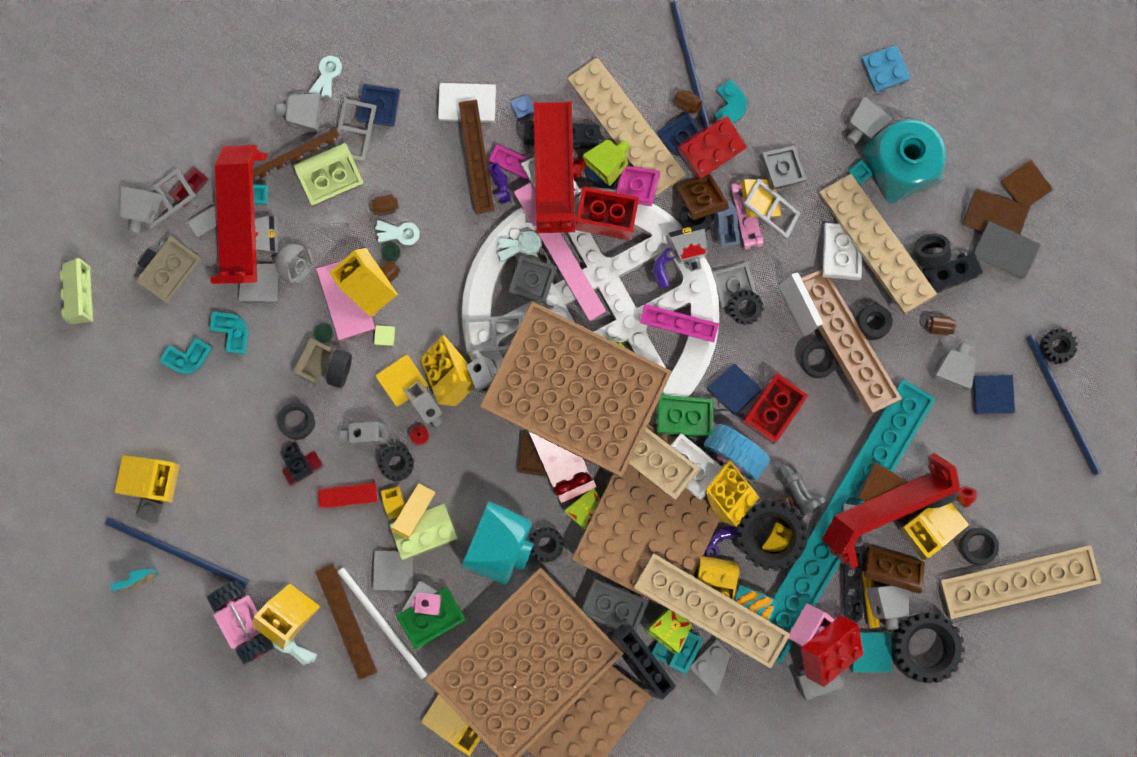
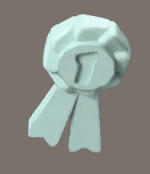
M329 55L321 59L319 64L321 76L310 89L309 94H320L322 90L323 98L326 96L332 97V79L341 74L342 64L337 57Z
M377 220L378 225L375 229L384 232L377 233L379 243L398 239L405 246H413L420 238V231L414 223H403L401 226L396 227Z
M533 231L524 232L518 240L499 239L500 244L498 248L506 250L497 254L500 256L501 262L521 251L527 255L535 254L542 246L541 237Z
M294 639L291 640L284 650L272 642L276 649L284 653H290L302 665L309 664L310 661L314 662L317 654L297 646Z

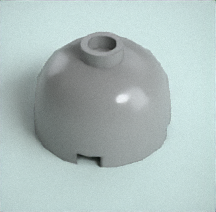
M297 244L285 246L276 256V270L279 275L291 283L301 282L309 273L310 268H307L309 262L312 263L313 258L310 249Z

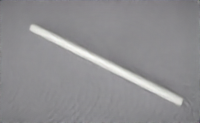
M344 567L341 568L338 574L418 676L421 679L426 677L428 674Z

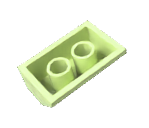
M346 143L294 165L311 205L363 184Z
M76 258L62 264V270H60V279L63 282L61 298L64 300L62 317L69 324L93 322L90 266L82 259Z
M445 504L426 510L409 539L392 531L402 560L415 557L458 540Z

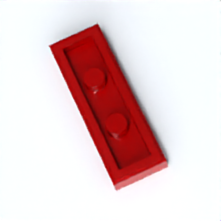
M376 482L318 489L320 509L378 502Z

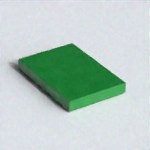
M671 395L660 396L656 405V434L678 436L683 434L689 437L708 438L713 431V399Z
M448 586L434 593L435 595H441L439 615L415 613V608L411 607L396 615L415 650L466 621Z

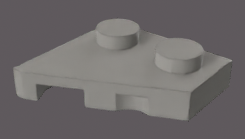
M715 640L690 666V669L715 695L719 691L731 655L718 640Z

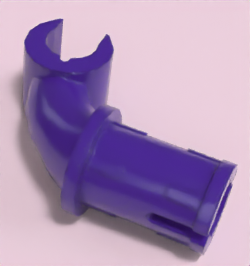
M492 163L488 170L494 178V184L499 189L496 197L497 199L500 198V204L511 202L507 184L508 177L504 175L499 163H495L496 167Z
M667 248L655 261L653 271H651L652 274L654 273L659 289L670 286L664 265L676 257H667V252H671L672 248Z
M738 526L718 527L710 539L705 554L710 557L709 551L713 548L715 555L718 556V542L737 538L739 536V532H737Z

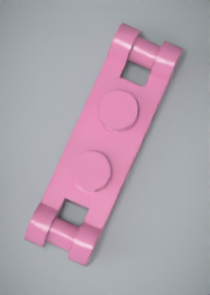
M737 183L731 184L743 248L745 250L750 249L751 246L761 247L763 246V238L758 218H747L745 205H743L744 199L739 196V192H742L741 185H737ZM754 234L755 238L749 239L748 235Z

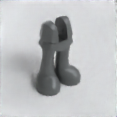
M786 463L778 468L779 480L783 482L784 488L788 487L791 490L799 511L803 516L827 501L824 496L813 497L808 492L802 480V475L792 463Z

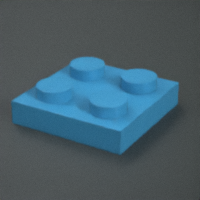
M897 45L864 56L861 59L875 93L911 79Z

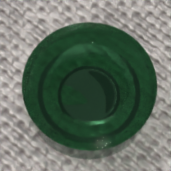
M387 243L383 246L381 254L385 261L389 262L392 260L396 262L401 256V251L397 244Z
M321 323L314 329V336L319 342L328 343L332 340L334 331L330 325Z

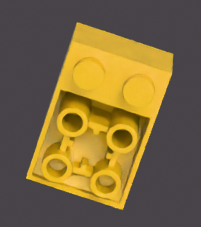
M366 248L354 250L329 272L337 286L370 317L375 315L398 295Z
M442 335L420 357L438 404L456 407L475 388L466 367L468 363L445 335Z
M122 455L114 493L172 503L180 465L156 459Z
M731 460L727 461L705 489L714 513L722 522L735 527L739 525L742 517L746 516V512L760 498Z
M950 503L939 508H925L899 529L920 557L928 559L969 524L955 506Z
M706 556L700 557L696 579L734 600L739 576V562Z
M288 584L254 616L252 627L284 650L321 606L293 585Z
M438 695L421 721L425 726L468 756L471 755L481 739L440 695Z

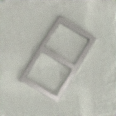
M344 98L337 129L340 134L341 129L366 134L362 156L351 154L353 159L365 161L377 106ZM347 103L372 109L367 131L343 125ZM339 141L334 143V147L338 146Z
M179 169L174 170L147 190L148 192L157 191L158 194L163 195L162 200L169 210L153 223H147L149 228H154L196 197V194L192 191ZM177 175L190 196L175 207H172L160 187Z
M760 179L756 180L746 200L743 202V205L785 239L788 238L801 214ZM758 186L775 198L766 216L749 204ZM778 202L794 214L785 232L769 220Z
M523 315L464 319L467 353L475 350L480 352L507 351L509 346L497 347L496 321L519 319L520 326ZM492 321L493 347L470 348L469 323Z

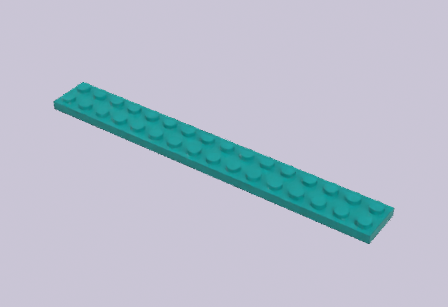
M904 379L900 381L896 388L902 399L883 410L807 539V546L803 554L792 565L773 597L779 603L771 623L789 634L806 604L815 607L841 562L840 559L830 553L828 545L821 540L834 516L842 513L841 507L843 504L860 505L864 503V501L856 496L873 462L894 472L936 400L933 396ZM789 638L776 659V662L779 664L782 663L794 643Z

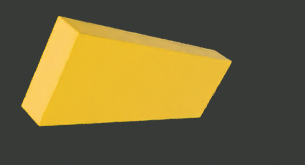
M418 483L392 526L391 531L409 539L436 492Z

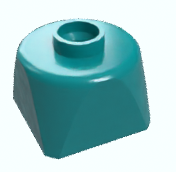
M916 119L899 121L883 130L863 148L862 154L869 168L874 172L873 176L887 202L894 204L942 182L944 178L946 164L945 144L938 131L926 122ZM904 153L911 155L914 160L906 157Z
M488 502L462 567L506 585L510 581L515 568L523 571L534 545V543L527 541L532 521Z

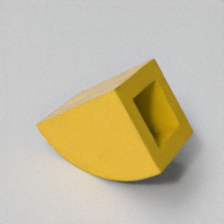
M400 486L382 490V501L388 519L398 518L405 506Z
M776 522L766 536L762 549L770 552H778L785 549L792 537V531Z

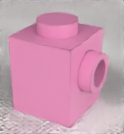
M417 592L416 596L412 598L411 608H415V613L439 615L441 595Z

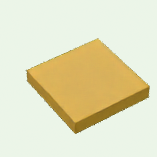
M743 180L740 182L744 201L756 180ZM761 180L770 187L768 180ZM758 186L749 204L766 216L775 198ZM779 202L770 218L781 216ZM745 206L747 218H759Z
M407 354L375 375L397 408L409 400L404 391L416 382L420 381L425 388L429 387Z

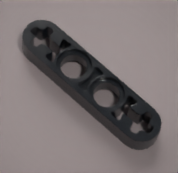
M855 548V553L858 554V567L853 568L858 572L856 580L853 581L848 578V572L851 568L845 563L843 564V614L845 618L855 623L860 621L863 615L862 551L859 548ZM850 589L857 590V599H849L848 591ZM848 602H858V606H854V612H858V616H855L854 620H852L851 616H848V612L852 611V606H848Z

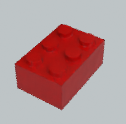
M728 116L720 117L676 147L695 179L703 178L747 148Z
M583 187L575 230L631 241L639 197Z
M776 373L772 376L741 423L771 444L777 443L809 395Z
M840 615L801 647L806 678L825 687L863 655L859 624Z

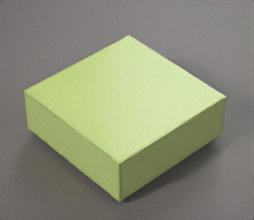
M376 325L374 345L394 347L395 327Z

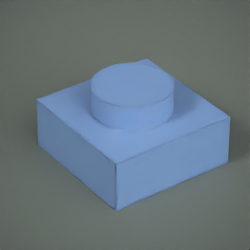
M528 95L511 101L518 120L534 114V107Z

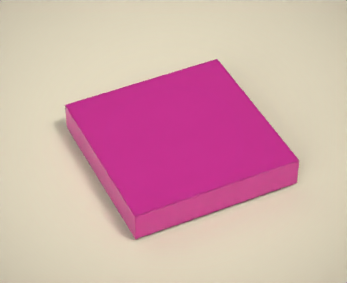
M627 166L621 173L616 193L639 197L638 205L652 207L661 175L660 171Z

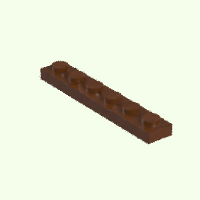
M478 101L459 102L476 214L495 212Z
M336 128L254 168L253 178L258 176L260 179L271 174L270 170L274 168L280 170L288 166L286 162L292 159L296 162L304 158L303 154L309 151L312 154L321 150L320 146L325 143L329 146L339 141L337 137L341 135Z
M331 564L315 571L358 679L361 680L378 673L335 565Z

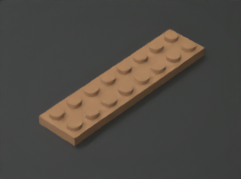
M822 269L801 278L823 322L818 329L868 414L872 415L902 399L860 330L859 325L831 278L822 277Z

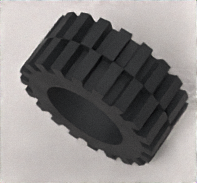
M775 499L772 501L766 500L753 506L746 512V516L742 517L737 531L739 532L737 541L741 544V553L744 552L746 560L754 562L753 565L755 567L761 566L763 567L762 570L768 571L773 569V571H779L780 568L785 569L794 564L803 554L807 546V539L809 538V532H807L808 525L807 522H804L802 513L799 514L794 505L790 506L786 501L779 502ZM777 516L789 524L792 531V541L786 550L773 553L762 549L755 535L756 526L762 518Z
M921 613L909 616L907 620L899 623L901 626L899 629L894 630L895 637L891 638V642L893 643L892 654L895 656L893 661L894 664H898V669L901 673H905L906 677L918 682L938 683L942 682L943 679H949L952 677V672L959 670L957 665L963 663L964 660L961 657V653H965V647L961 646L964 638L959 637L958 633L961 631L958 627L952 625L953 622L950 619H945V616L934 613ZM924 628L935 631L942 639L944 646L941 659L931 667L918 665L912 659L909 652L910 639L917 631Z

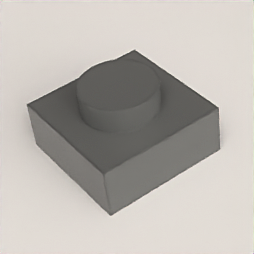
M143 498L136 517L157 523L163 505Z

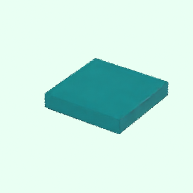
M860 633L863 655L852 664V672H892L891 633Z

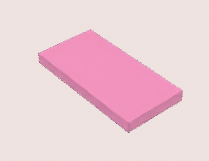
M341 261L317 268L339 341L376 329L372 317L352 301L337 286L329 274Z

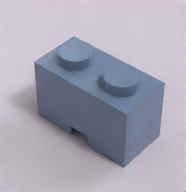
M727 201L728 209L713 213L716 240L722 248L740 244L737 210L731 201Z

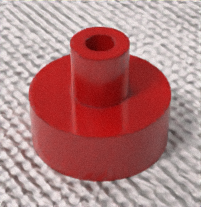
M573 159L574 177H581V171L586 168L584 159Z
M415 426L410 432V439L416 445H424L429 440V432L424 426Z
M962 487L958 491L957 501L963 503V507H970V504L974 503L977 499V492L973 488Z

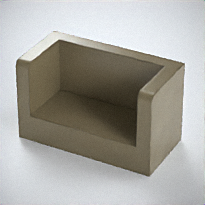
M310 338L293 373L316 385L333 353L332 348Z

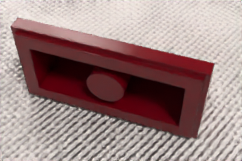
M191 166L183 176L195 194L209 180L194 166ZM180 180L168 193L178 203L190 196Z
M315 450L305 456L313 470V473L310 475L325 467ZM288 467L282 470L291 487L310 476L308 475L299 482H296Z

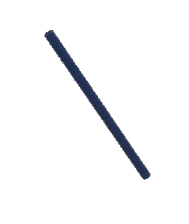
M673 1L670 5L694 95L699 96L703 100L678 2ZM703 100L699 114L704 129L710 125Z
M1034 335L1027 336L1029 345L1093 474L1101 473Z
M107 518L105 521V525L230 581L238 580L240 585L247 587L249 583L248 579L113 519Z

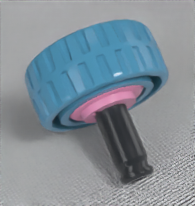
M723 424L716 425L704 443V447L717 458L720 466L723 467L728 460H731L742 476L753 481L758 480L770 462V457L760 447L742 434Z

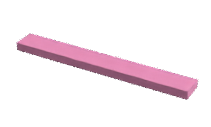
M529 183L514 191V194L537 232L536 191L532 184ZM538 233L589 322L605 314L604 306L560 233Z

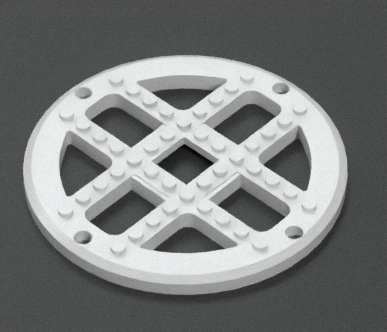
M594 188V189H599V190L610 191V192H615V193H616V190H613V189ZM581 195L574 198L575 224ZM652 204V207L638 205L634 228L650 236V238L612 258L603 256L590 233L576 230L575 233H567L586 267L582 270L592 288L594 290L599 289L616 319L594 332L613 342H621L622 344L628 342L634 353L666 368L647 335L646 329L649 326L639 323L644 305L639 308L635 307L620 277L658 258L665 249L671 248L667 239L668 233L684 228L676 219L657 205ZM522 207L502 221L489 235L472 263L466 280L462 303V326L465 343L464 319L491 317L495 286L508 261L507 259L501 262L500 256L497 254L506 250L498 248L500 244L499 239L518 240L524 232L533 231L537 233ZM673 250L667 252V257L672 258L675 256ZM521 251L514 255L517 261H519L520 255L540 261L537 253L527 255ZM675 257L672 262L682 278V284L646 304L674 312L689 305L690 316L719 323L718 294L715 280L706 258L699 259L702 269L691 272L688 264H679ZM565 279L555 285L552 283L546 304L532 300L574 322L566 305L575 301L576 298ZM532 301L504 316L523 315L524 318ZM519 319L496 321L497 347L500 342L516 334L519 328ZM492 321L469 323L470 348L493 347ZM718 330L714 343L687 336L683 353L661 395L689 397L710 363L716 345ZM499 351L480 352L482 356L492 360L497 370L499 369L503 361ZM656 407L648 422L650 426L656 425Z

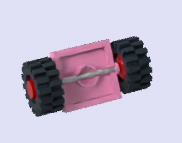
M235 580L213 591L206 598L213 611L224 608L213 615L231 649L233 650L242 645L235 651L244 665L269 652L274 646L272 641L264 635L254 639V637L261 634L252 627L254 616L258 611L249 595L240 599L245 595V592L239 581Z

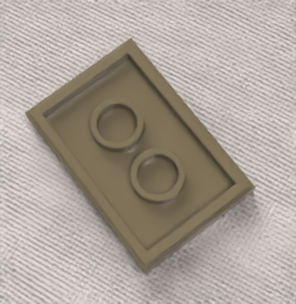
M170 236L137 278L136 282L168 304L202 259Z

